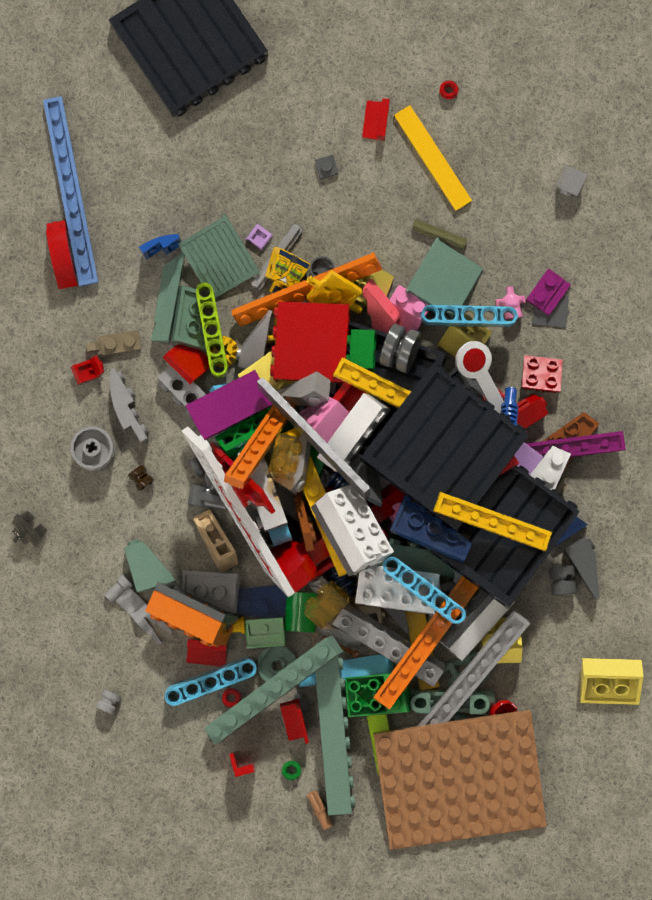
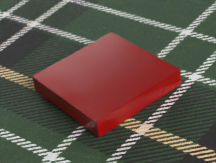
M178 344L163 356V359L190 385L210 370L208 357L201 350Z

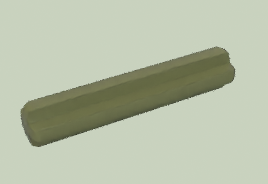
M415 219L412 225V230L434 239L438 237L440 241L454 247L464 249L467 244L466 238Z

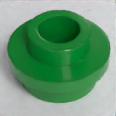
M288 761L282 767V775L287 780H296L301 775V766L296 761ZM289 767L295 768L294 774L288 773Z

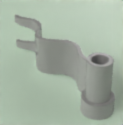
M122 574L117 579L118 582L104 595L110 602L116 601L123 607L133 620L160 646L162 642L144 618L146 617L170 635L173 631L165 622H159L150 618L151 614L145 612L147 604L131 589L133 583Z

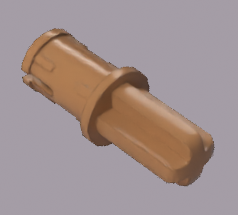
M315 790L308 793L307 798L314 810L313 815L316 814L322 830L333 826L334 823L326 810L327 806H324L318 791Z

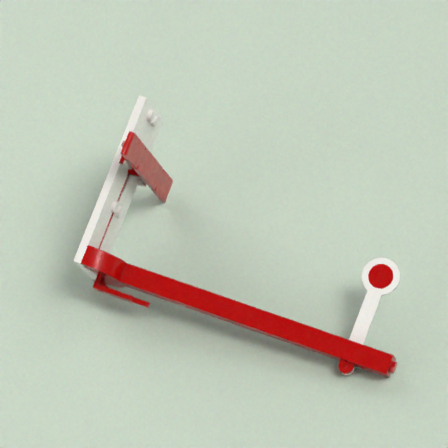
M468 342L457 352L455 359L457 370L467 378H475L486 400L495 406L494 410L500 413L501 405L504 401L488 372L492 362L491 352L481 342ZM533 393L517 403V424L525 429L549 414L544 398L538 397ZM189 427L181 431L261 567L287 597H290L308 582L334 566L332 559L327 558L330 554L320 531L315 533L316 542L313 543L314 550L306 552L304 542H287L269 549L259 533L258 526L252 521L245 509L252 502L257 506H263L273 514L275 509L264 490L251 478L243 489L225 483V474L234 462L213 442L209 444L207 440H204L201 435L197 436ZM392 484L381 491L383 503L381 507L366 501L378 524L394 514L395 510L392 506L398 502L402 503L405 496L404 493ZM327 558L326 560H324L323 562H321L320 564H318V565L316 566L317 563H319V562L322 561L323 559Z

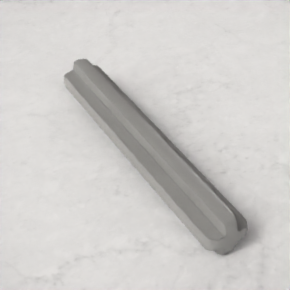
M294 224L277 247L288 252L302 233V228ZM270 258L260 270L261 274L257 275L251 283L257 290H261L268 280L265 274Z

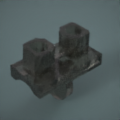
M29 511L21 515L16 514L12 521V524L15 526L12 532L16 535L13 541L18 543L21 540L25 545L30 541L36 548L41 543L47 529L42 524L33 529L29 524L34 520V517Z

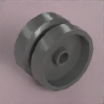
M393 324L382 348L380 364L391 368L396 363V369L407 374L418 353L421 332L411 329L406 333L404 326Z

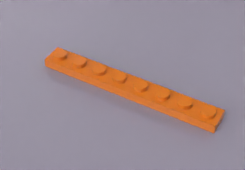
M373 252L331 270L353 282L381 271L382 266ZM329 270V271H327V272H324V273H322V274H319V275H317V276H314V278L320 281V280H322L331 270ZM304 280L232 310V316L238 325L242 327L262 319L268 310L274 314L275 307H278V301H306L307 295L314 287Z
M289 403L295 409L296 405ZM274 405L225 474V483L243 489L288 420Z
M462 576L448 597L464 609L478 590V587ZM444 600V602L441 604V606H440L439 608H444V607H445V604H446L445 600ZM458 609L452 610L451 618L456 620L461 612ZM436 612L373 698L390 710L451 627L452 623Z

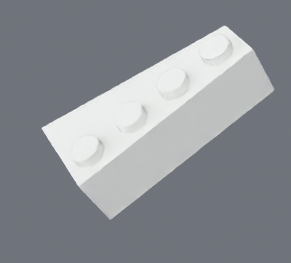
M364 393L327 444L349 465L351 458L361 450L364 442L372 435L391 408L378 398ZM321 454L317 456L318 459L337 472Z
M552 446L530 476L540 478L545 482V486L548 489H556L571 454Z
M263 458L250 478L264 490L275 512L271 514L263 506H257L252 502L251 506L253 510L257 509L259 517H256L259 528H264L265 532L286 525L287 520L274 483L270 477L268 466Z

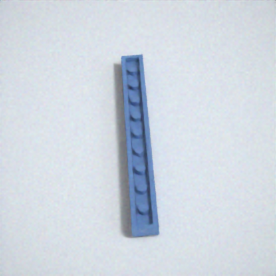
M60 96L45 99L43 103L79 286L97 284L99 281L63 98Z

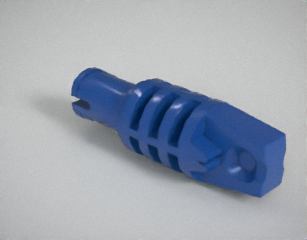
M514 387L505 388V398L501 405V412L511 418L510 422L517 426V390Z

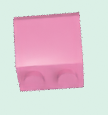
M398 285L390 301L400 312L406 333L411 329L418 331L423 323L421 321L422 310L429 304L410 292L406 293V288Z

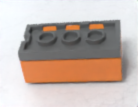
M157 582L145 612L151 614L150 618L159 622H166L168 627L175 630L180 629L184 631L183 634L191 638H199L201 643L210 647L211 645L215 647L219 645L226 646L235 626L234 624H236L238 616L174 585Z

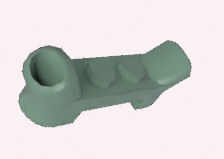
M409 688L411 708L417 713H430V710L447 690H418ZM490 689L474 691L457 712L484 714L495 704V695Z

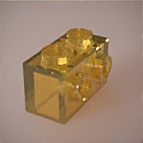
M277 433L268 472L273 477L293 480V476L297 471L298 455H300L302 450V444L296 436Z
M333 581L328 585L325 583L318 590L319 594L315 598L311 597L304 605V614L320 629H323L349 603V595Z

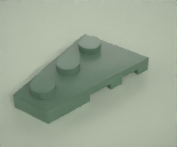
M182 285L179 287L171 342L206 352L196 289Z

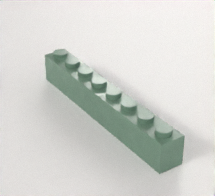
M332 635L326 637L204 728L215 745L224 741L344 651Z
M338 656L315 672L328 815L351 814L352 808L355 807V796L350 795V788H354L353 776H349L348 768H352L351 756H347L346 750L350 748V739L345 737V729H348V717L343 716V709H347L346 697H342L341 690L345 689L344 678H340L339 671L343 670V660L338 658Z

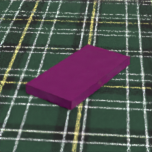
M256 370L185 405L204 440L273 406L258 390L257 381L260 378Z

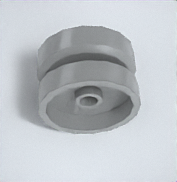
M89 426L82 428L74 435L70 451L73 459L82 468L88 471H99L111 464L115 457L116 447L113 439L105 430ZM92 446H95V447L97 448V450H96V451L93 450L92 453H91V451H90L91 447H92Z

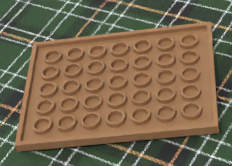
M531 710L373 733L390 850L547 827Z

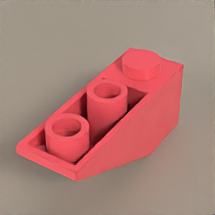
M369 279L363 288V296L367 300V312L371 316L372 329L388 334L393 324L403 326L400 312L372 279Z

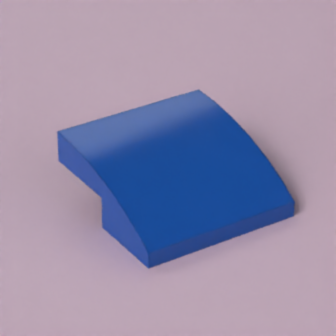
M178 234L165 235L152 239L139 246L147 260L160 250H163L168 255L179 247L178 243L181 242Z

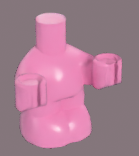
M513 286L506 287L507 295L502 299H496V306L513 307L517 311V318L523 317L520 304L526 303L525 296L514 294ZM504 313V320L513 319L511 313Z

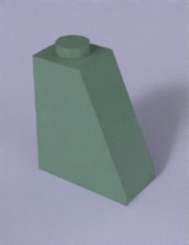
M139 539L127 542L128 546H125L124 549L138 593L155 588L157 582L164 584L176 582L174 576L143 541L139 542Z

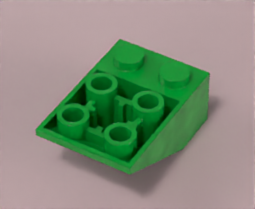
M391 673L346 677L348 717L411 712L409 684L389 710L373 697Z

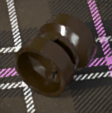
M144 464L128 474V477L136 483L135 487L138 491L143 490L145 485H150L155 481L151 475H148Z

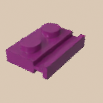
M548 268L526 301L549 316L571 284Z

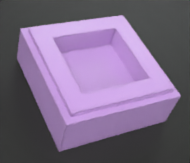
M257 224L246 240L262 251L273 235Z

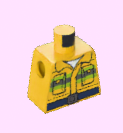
M274 247L265 277L274 281L269 292L275 293L284 287L287 288L299 283L309 269L310 263L282 248Z

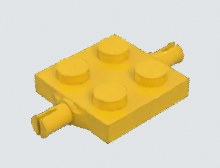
M333 270L320 281L312 276L307 278L306 282L314 287L307 295L309 302L349 304L350 309L357 314L362 311V307L355 303L356 299L362 294V289Z

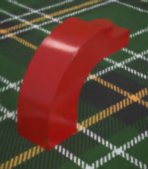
M63 220L46 224V235L58 289L78 286L66 222Z

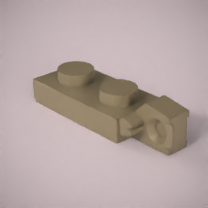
M138 330L95 338L96 342L86 344L87 352H97L98 356L141 350Z

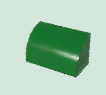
M296 592L287 597L285 631L315 633L317 593Z

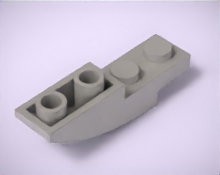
M113 368L110 370V391L115 412L123 429L127 431L133 428L143 444L149 440L146 436L149 432L144 424L140 425L136 420L139 418V415L134 407L129 408V406L135 403L133 398L136 396L131 387H125L123 382L126 379L121 371L116 372Z

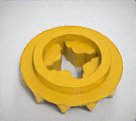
M222 336L224 346L226 347L227 345L226 350L230 354V356L226 355L227 364L230 366L236 361L238 346L232 338ZM214 345L211 348L210 352L213 354H217L220 351L216 347H221L218 345Z

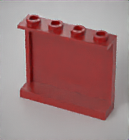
M278 301V307L274 309V319H277V326L273 327V338H276V346H272V357H275L274 365H271L270 376L273 377L275 382H278V380L298 381L315 372H319L329 379L331 383L342 385L344 381L333 375L341 358L346 359L348 354L349 304Z

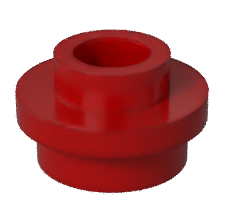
M448 80L440 85L439 92L444 99L452 100L458 95L459 89L455 82ZM448 87L452 88L453 90L450 94L446 93L445 89Z
M229 688L222 694V702L228 708H232L241 701L240 692L234 688ZM230 694L235 696L234 702L228 700Z

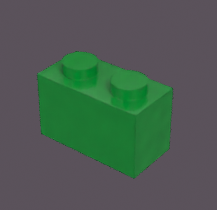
M351 329V335L347 336V347H350V355L347 354L346 356L347 360L375 373L377 336L375 330Z

